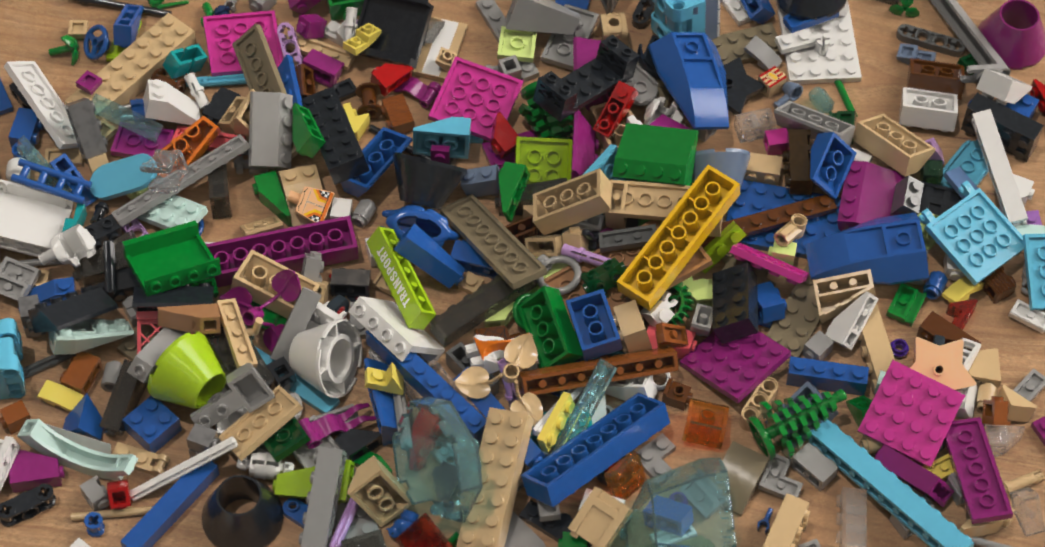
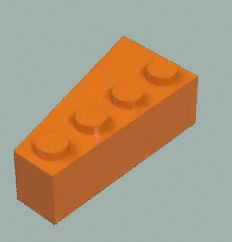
M205 116L198 119L184 130L185 132L175 137L167 146L152 156L158 165L157 176L164 181L200 159L221 132L220 128Z

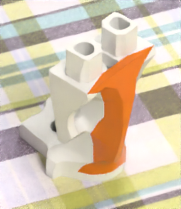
M483 335L473 336L474 343L464 346L465 354L470 360L471 367H483L489 374L499 371L497 362L504 358L505 347L513 339L504 340L501 337ZM538 358L535 364L528 368V370L537 369Z

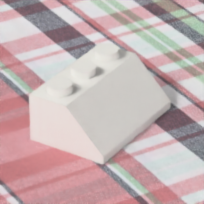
M903 87L899 111L900 125L936 129L942 132H954L958 116V94Z

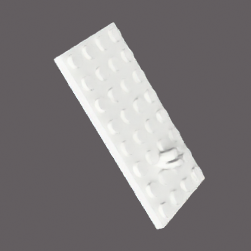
M776 0L781 35L791 33L783 24V17L787 13L779 7V3ZM847 0L843 9L839 11V17L808 27L816 41L815 46L784 54L788 81L798 84L834 83L836 80H841L842 83L861 82L860 65Z

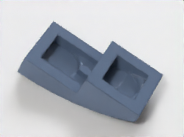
M900 43L896 59L909 65L910 58L935 61L937 56L936 52L918 50V45Z

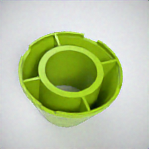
M196 331V334L186 333L166 348L155 363L158 367L154 375H149L147 389L148 393L157 400L198 410L208 404V400L214 394L223 391L226 384V375L206 336Z

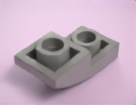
M756 35L744 49L746 53L758 61L757 65L766 71L774 66L778 68L782 63V59L776 52Z

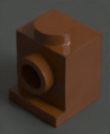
M669 378L663 392L662 402L665 405L684 411L686 404L690 405L693 398L691 387Z

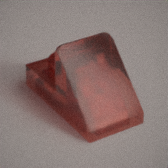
M971 299L950 303L946 314L954 318L952 324L963 330L974 313L978 300Z

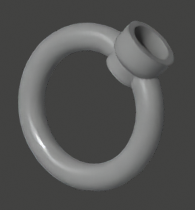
M545 254L537 258L547 268V272L556 263H565L574 270L573 280L564 287L556 288L559 289L561 295L573 291L579 285L582 270L573 258L562 255L549 258ZM544 276L536 280L540 288L543 286L551 287L545 283Z

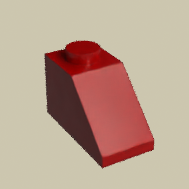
M385 63L381 67L377 66L373 69L370 82L379 85L380 92L385 97L412 77L414 68L407 65Z
M499 112L493 122L490 144L493 152L502 159L516 149V137H519V135L503 114Z

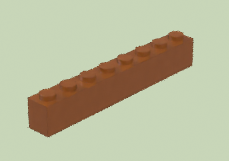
M668 346L521 371L518 375L519 390L522 395L528 392L539 395L678 371L677 351Z

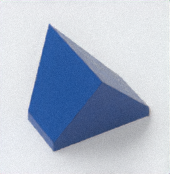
M86 393L65 418L63 429L101 441L105 422Z

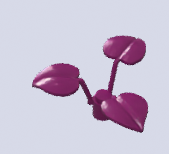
M286 269L278 272L272 279V288L278 294L259 307L251 305L252 296L250 292L241 286L230 289L227 293L220 296L219 299L236 298L244 324L251 326L257 317L263 319L264 311L262 309L280 296L287 302L295 301L301 293V285L295 271ZM263 322L262 326H270L264 331L263 341L272 352L285 325L279 324L275 326L273 323Z

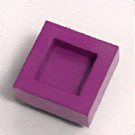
M87 70L76 81V87L92 95L103 83L102 78Z
M431 145V161L449 164L450 146Z

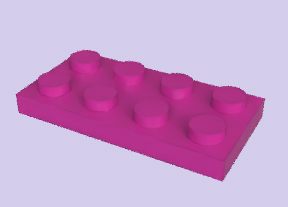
M743 243L732 245L730 253L734 254L733 257L740 261L748 260L752 262L751 265L758 269L766 268L771 275L776 277L784 276L787 278V282L794 285L806 281L810 274Z

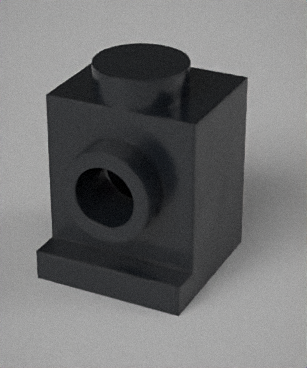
M284 356L266 365L267 375L276 387L280 385L284 390H289L294 386L296 382L295 373Z

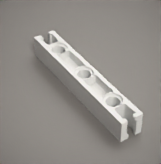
M991 109L973 113L971 122L1002 213L1013 226L1027 225L1026 220H1028V216Z

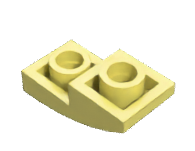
M367 23L356 29V36L343 42V49L356 56L368 48L380 36L382 30L373 24Z
M964 276L948 287L942 293V297L956 306L968 301L970 294L982 290L984 283L981 281L974 286Z
M46 380L37 398L54 407L57 405L71 412L84 395L61 384Z

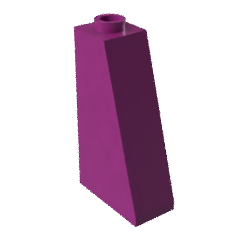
M885 444L877 451L874 459L879 460L888 471L893 472L898 479L921 494L926 495L938 505L945 506L954 490L940 477Z

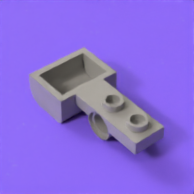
M246 363L227 375L226 380L230 390L225 393L218 392L208 400V404L190 414V418L194 423L210 428L243 406L249 413L253 412L275 398V394L251 363Z

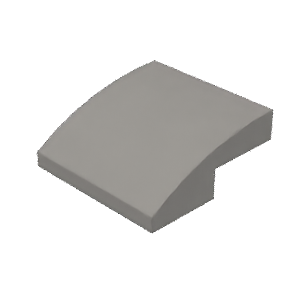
M5 256L0 266V294L18 301L19 297L27 296L42 271Z

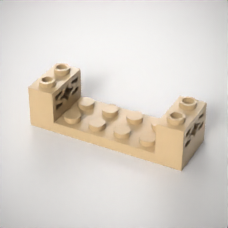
M610 180L612 210L605 212L606 227L626 229L627 218L664 221L691 186ZM723 217L709 236L721 237Z

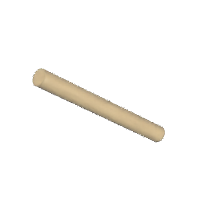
M153 506L90 512H98L103 519L145 515ZM90 512L71 513V521L84 520L85 516Z

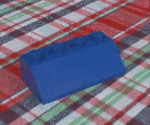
M383 127L362 150L370 171L341 182L344 192L356 197H360L367 192L394 162L393 152L402 153L413 139Z
M365 358L364 372L367 367L387 371L388 364ZM368 388L373 411L377 419V426L382 435L383 446L398 443L399 437L393 393Z

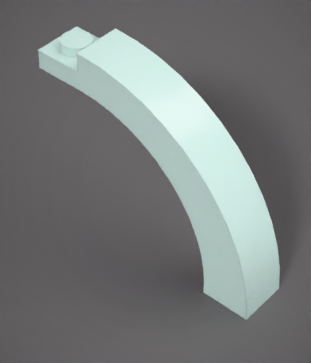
M26 419L17 435L41 454L57 458L59 464L93 477L97 475L102 479L122 480L124 476L130 475L138 460L134 454H108L81 446L58 434L40 419Z

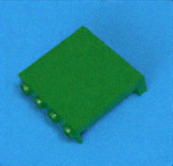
M196 221L122 242L124 258L146 296L221 274L219 257L214 258L199 235Z

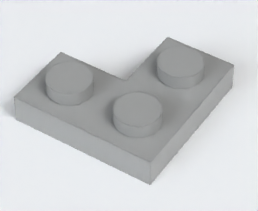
M662 433L633 454L632 459L660 486L674 475L672 468L663 459L674 452L676 446Z
M776 454L774 459L769 460L758 489L784 499L786 493L799 497L804 483L786 477L792 460Z

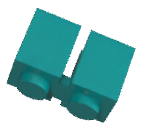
M195 44L185 49L181 48L170 51L162 66L170 77L174 79L185 76L186 73L201 71L208 56L199 44Z

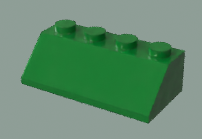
M543 286L517 305L526 333L530 332L533 335L538 353L539 368L574 363L583 357L559 289Z

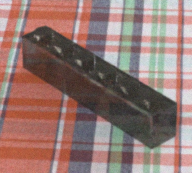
M498 274L489 283L481 285L474 293L466 295L456 305H451L441 315H436L430 322V332L446 347L514 302L520 295L526 294L535 288L537 280L513 290Z

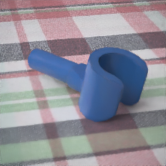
M768 508L765 518L758 522L757 530H759L761 525H765L767 527L765 533H768L769 519L773 512L772 508Z

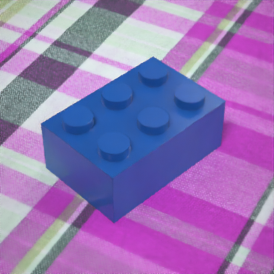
M604 289L566 300L568 312L585 361L623 350Z

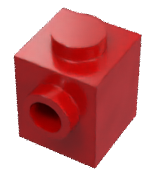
M128 479L107 483L110 509H123L131 506Z

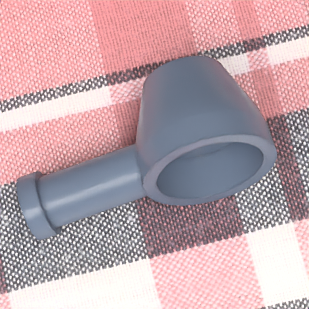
M786 82L782 87L785 95L773 103L774 108L780 107L789 100L796 101L801 96L803 87L795 82Z

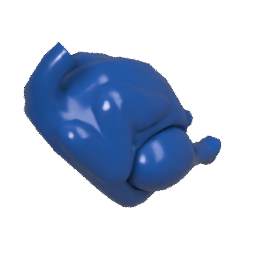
M407 205L400 209L384 210L382 212V216L387 218V226L390 229H394L399 240L414 223L440 247L447 240L455 241L460 238L458 233L449 228L448 219L432 209L425 211L422 206Z

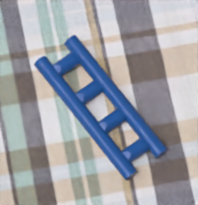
M21 158L18 161V166L23 167L20 174H12L11 181L82 205L85 202V197L80 196L83 188L90 189L92 186L91 181ZM30 170L41 173L37 181L26 178ZM48 175L59 179L55 187L44 184ZM66 181L76 184L73 193L62 190Z

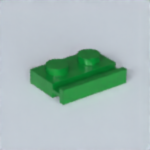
M901 283L886 316L902 323L906 322L912 327L927 293L923 294L918 289Z

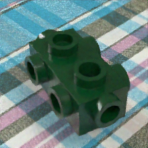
M615 257L609 259L599 267L581 274V279L585 283L582 287L586 294L604 289L606 295L607 290L610 288H618L617 280L627 268L623 262L619 263Z

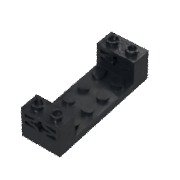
M611 35L600 42L596 58L563 78H559L552 71L538 78L533 101L560 122L613 90L619 80L626 82L631 79L640 55L614 35Z

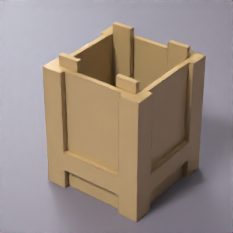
M595 486L568 527L571 530L570 535L576 539L578 536L593 544L591 547H610L634 510Z

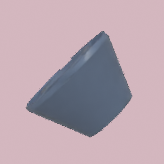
M725 148L726 152H715V149L696 151L691 185L705 167L710 165L740 183L741 190L750 161V152L738 148Z

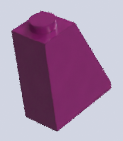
M20 449L9 471L10 486L13 493L29 491L41 484H48L51 487L62 486L61 478H65L64 466L59 465L57 458Z

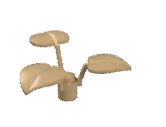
M531 333L518 336L507 344L504 350V359L509 364L505 365L503 372L493 379L489 380V373L483 367L472 366L464 370L455 380L456 387L465 396L472 399H482L490 393L489 384L503 378L507 383H514L518 399L512 402L510 411L529 414L534 419L533 426L543 417V407L540 399L535 394L529 392L521 398L518 387L519 368L527 369L532 367L538 357L537 348Z

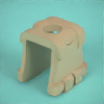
M625 13L600 14L599 23L594 29V36H602L601 41L609 36L614 35L630 48Z

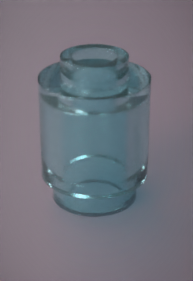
M820 87L812 89L809 93L810 101L818 112L827 114L829 111H832L834 101L828 93Z

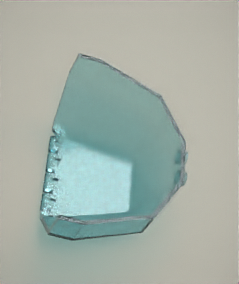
M700 458L645 480L631 508L634 511L620 531V540H624V546L622 547H736V535L732 531L735 527L733 513L731 512L732 501L731 494H729V477L722 459Z

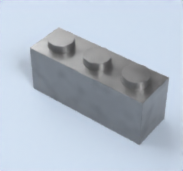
M82 98L65 104L64 107L82 158L89 159L106 153L108 143L105 136L101 134L100 129H102L100 120L95 117L94 111H96L93 101H90L88 98Z

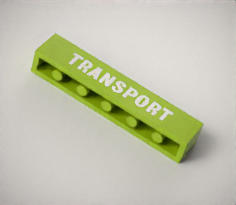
M378 227L366 242L408 328L424 330L436 316V313L410 261L394 250L399 241L394 229Z

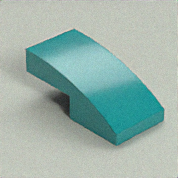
M77 203L74 218L65 219L62 232L77 224L83 227L87 217L85 204Z

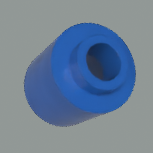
M941 271L930 273L929 280L926 281L923 287V294L927 293L926 297L928 299L935 300L941 296L948 282L945 274Z

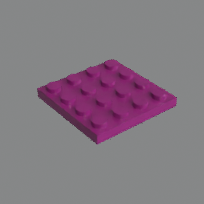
M713 331L709 337L696 346L694 352L691 351L680 360V366L731 400L740 403L791 356V351L760 331L724 344L721 343Z

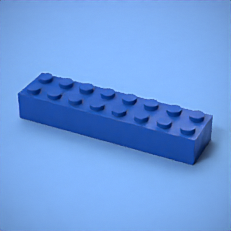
M641 393L635 394L523 473L521 478L526 494L551 507L558 505L562 500L575 493L576 490L589 483L594 477L604 472L608 467L618 462L626 454L632 452L640 444L670 424L665 403Z

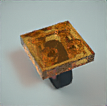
M634 450L597 475L598 480L603 485L608 486L611 496L624 500L628 499L648 482L640 456Z

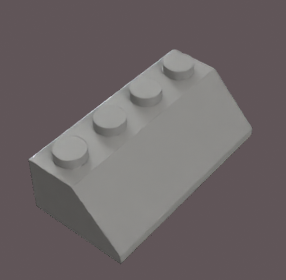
M250 92V148L248 166L273 171L291 169L293 95L280 92Z
M788 101L774 110L777 125L787 128V131L788 129L811 130L810 138L814 140L819 133L834 132L847 145H851L856 127L854 125L792 101Z

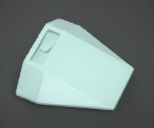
M121 318L114 320L88 319L59 331L48 332L49 346L54 355L76 354L134 334L129 321Z

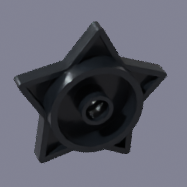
M738 57L724 65L726 71L728 110L740 117L747 99L763 92L765 85L746 74L741 58Z

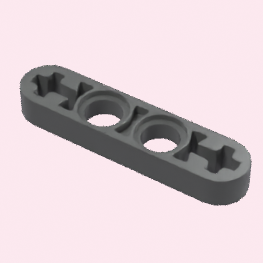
M901 24L897 29L896 37L899 41L918 45V47L953 57H960L964 54L965 45L960 39L908 24ZM918 36H925L927 39L922 41L918 39ZM935 41H942L944 45H937Z

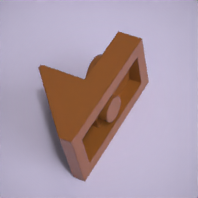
M668 323L656 324L655 333L658 348L668 346L675 348L689 345L685 326Z

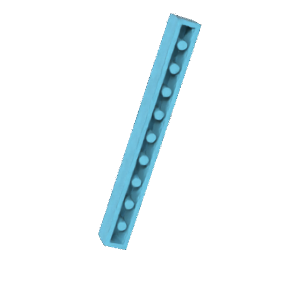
M827 419L825 423H820V428L816 432L814 429L811 430L812 436L809 438L811 445L818 447L824 456L832 459L839 467V470L929 547L974 546V542L968 535H964L959 531L954 523L946 520L937 509H933L927 504L923 497H919L914 493L909 485L901 482L893 472L888 471L879 460H875L869 455L865 448L856 444L853 438L843 433L835 423Z

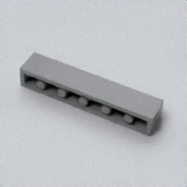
M319 446L318 451L315 452V471H312L310 476L312 487L311 492H308L306 498L308 509L303 515V524L305 525L303 532L299 536L301 547H329L347 452L342 449Z

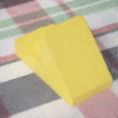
M349 102L343 104V109L359 142L370 125V114L366 113L358 116L356 109H352Z
M392 362L387 371L367 367L365 370V387L403 395L404 377Z

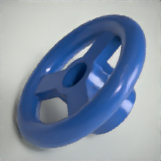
M100 24L94 25L88 30L83 44L85 55L91 60H97L103 56L110 46L108 32ZM96 30H100L102 35L95 37L93 33ZM90 40L92 41V42H91V44H92L91 53H90V50H89V41H90Z

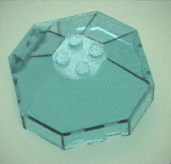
M425 397L408 401L406 408L409 411L406 414H402L398 423L401 429L398 432H394L392 436L397 479L400 484L406 482L410 489L406 491V495L413 505L432 500L433 505L430 507V512L433 516L440 515L442 518L465 523L483 488L478 450L479 443L477 439L472 437L451 400Z

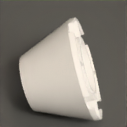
M337 319L300 332L294 337L289 350L290 367L296 375L328 397L341 398L352 389L357 380L355 378L357 367L361 368L362 341L356 325L351 324L348 319Z

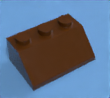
M910 58L907 88L958 94V100H962L965 83L960 80V77L965 76L964 65Z

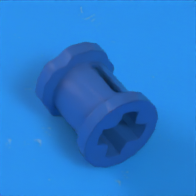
M90 512L85 516L84 524L87 527L88 535L91 537L103 535L105 525L101 514Z

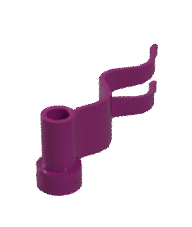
M411 77L396 88L394 92L406 91L420 100L419 104L423 108L427 109L438 96L442 86L434 81L427 86L419 79Z
M369 403L356 404L344 413L338 415L327 414L310 422L309 418L301 419L299 424L311 439L306 443L308 449L318 447L322 443V438L334 432H347L363 422L377 420L375 416L365 415L344 423L357 411L370 407Z

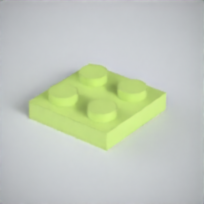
M501 26L497 59L516 55L518 61L533 63L537 32L509 30L505 26Z

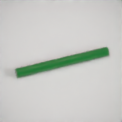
M836 80L834 83L847 111H855L842 81Z

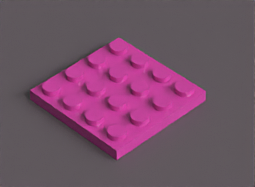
M275 10L203 16L212 77L243 74L232 44L254 24L261 25L277 68L281 64L283 56L277 34L278 27Z
M455 56L428 115V119L435 122L449 117L471 118V135L491 142L493 122L497 113L501 112L506 120H508L524 81Z
M892 360L857 432L883 445L885 444L919 463L931 467L966 395Z

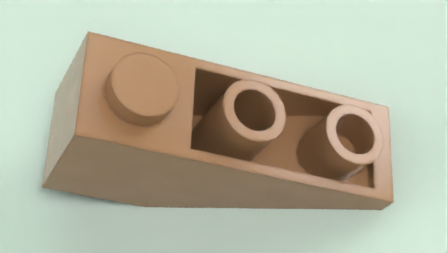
M218 303L158 307V326L195 334L196 331L202 334L220 333L221 316Z

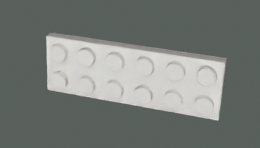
M35 61L6 62L4 68L9 77L33 109L59 149L79 148L64 103Z

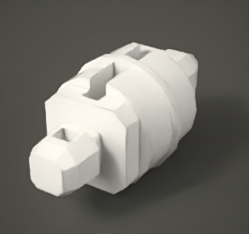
M268 452L251 453V460L248 457L242 461L237 460L238 469L245 471L249 469V476L263 480H274L280 472L294 471L293 463L286 461L282 463V460L277 463Z

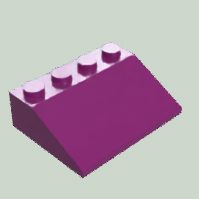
M579 110L574 113L571 179L583 175L598 158L595 150H598L599 139H595V131Z
M853 161L843 185L837 219L838 230L842 231L876 218L892 216L890 212L895 185L903 180L905 176L866 161Z

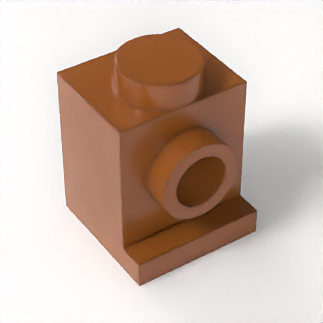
M991 396V400H983V424L1010 425V421H1007L1009 412L1008 401H1003L1004 397Z

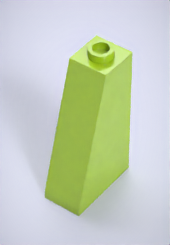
M346 460L338 501L340 503H348L350 499L347 491L354 476L355 463L352 460ZM315 466L277 474L272 487L275 492L274 494L283 498L306 499L308 492H311L310 476L312 471H315Z

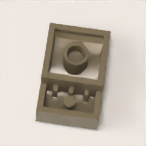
M732 442L712 481L729 499L722 505V508L742 516L768 465V457L739 443Z

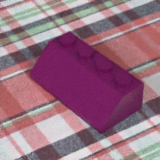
M581 37L573 38L574 71L596 58L601 40ZM611 91L586 105L585 108L590 112V107L607 102L612 94Z

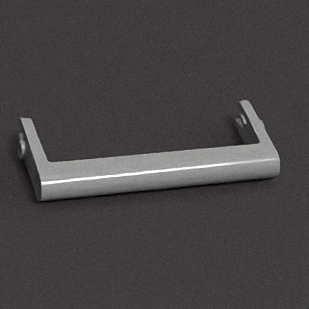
M930 0L979 64L967 66V73L974 74L961 76L960 80L963 83H979L984 68L1010 75L1011 70L957 0Z

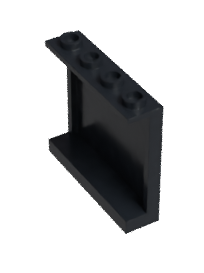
M364 0L357 29L370 23L381 29L382 33L368 48L358 55L393 64L412 66L416 69L434 6L428 3L429 0Z

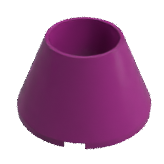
M1009 0L978 26V29L1010 70H1022L1023 67L1034 66L1045 55V30L1039 12L1032 3L1026 0Z

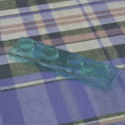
M95 93L92 99L96 111H94L95 115L156 143L164 127L162 124L145 118V116Z
M25 136L18 139L17 151L22 157L25 156L30 162L53 169ZM48 175L45 184L55 187L59 179ZM65 183L62 190L71 193L72 189Z

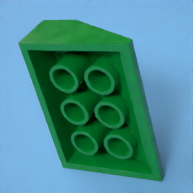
M626 123L615 156L612 177L630 181L691 186L699 131Z

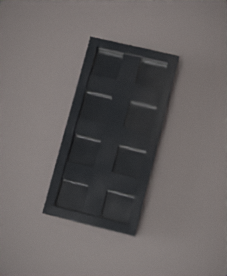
M921 181L924 183L919 213L928 208L931 213L940 216L962 200L953 188Z

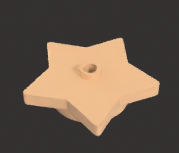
M920 337L914 339V363L910 367L911 369L954 390L976 385L975 380L962 364L963 339L940 346ZM937 366L942 369V373L936 372Z

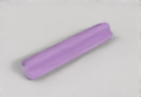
M351 497L331 538L329 547H341L359 508V505Z

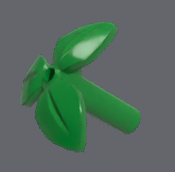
M900 0L902 6L895 4L889 8V11L895 15H901L903 11H905L907 17L911 18L920 15L917 8L909 7L913 4V0Z
M69 35L62 36L61 40L66 45L49 49V55L53 56L71 52V65H75L79 58L77 50L79 49L78 41L75 37L73 38Z

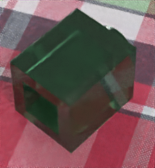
M928 160L921 168L920 181L937 185L941 184L943 177L942 160Z

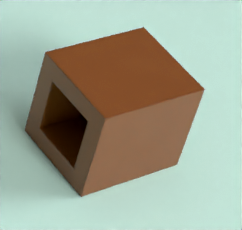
M22 400L0 409L2 416L0 423L3 429H8L10 434L20 431L26 419H31Z

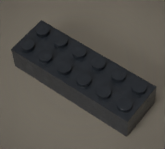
M334 86L302 98L303 107L310 110L326 141L320 148V151L334 185L370 171Z

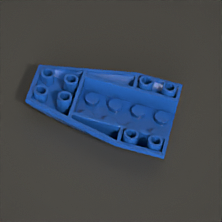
M671 32L649 44L648 49L658 76L693 129H729L726 71L716 45L705 32Z
M916 213L876 218L805 244L810 278L813 280L871 269L874 284L894 285L929 280L927 252L920 219Z

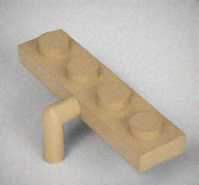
M236 298L217 300L216 303H218L221 316L220 321L236 368L238 369L246 363H251L257 368L258 362L249 336L259 334L263 319L257 317L253 327L246 329Z

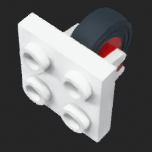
M342 295L335 296L325 304L318 302L310 320L323 325L337 319H347L346 315L350 302Z

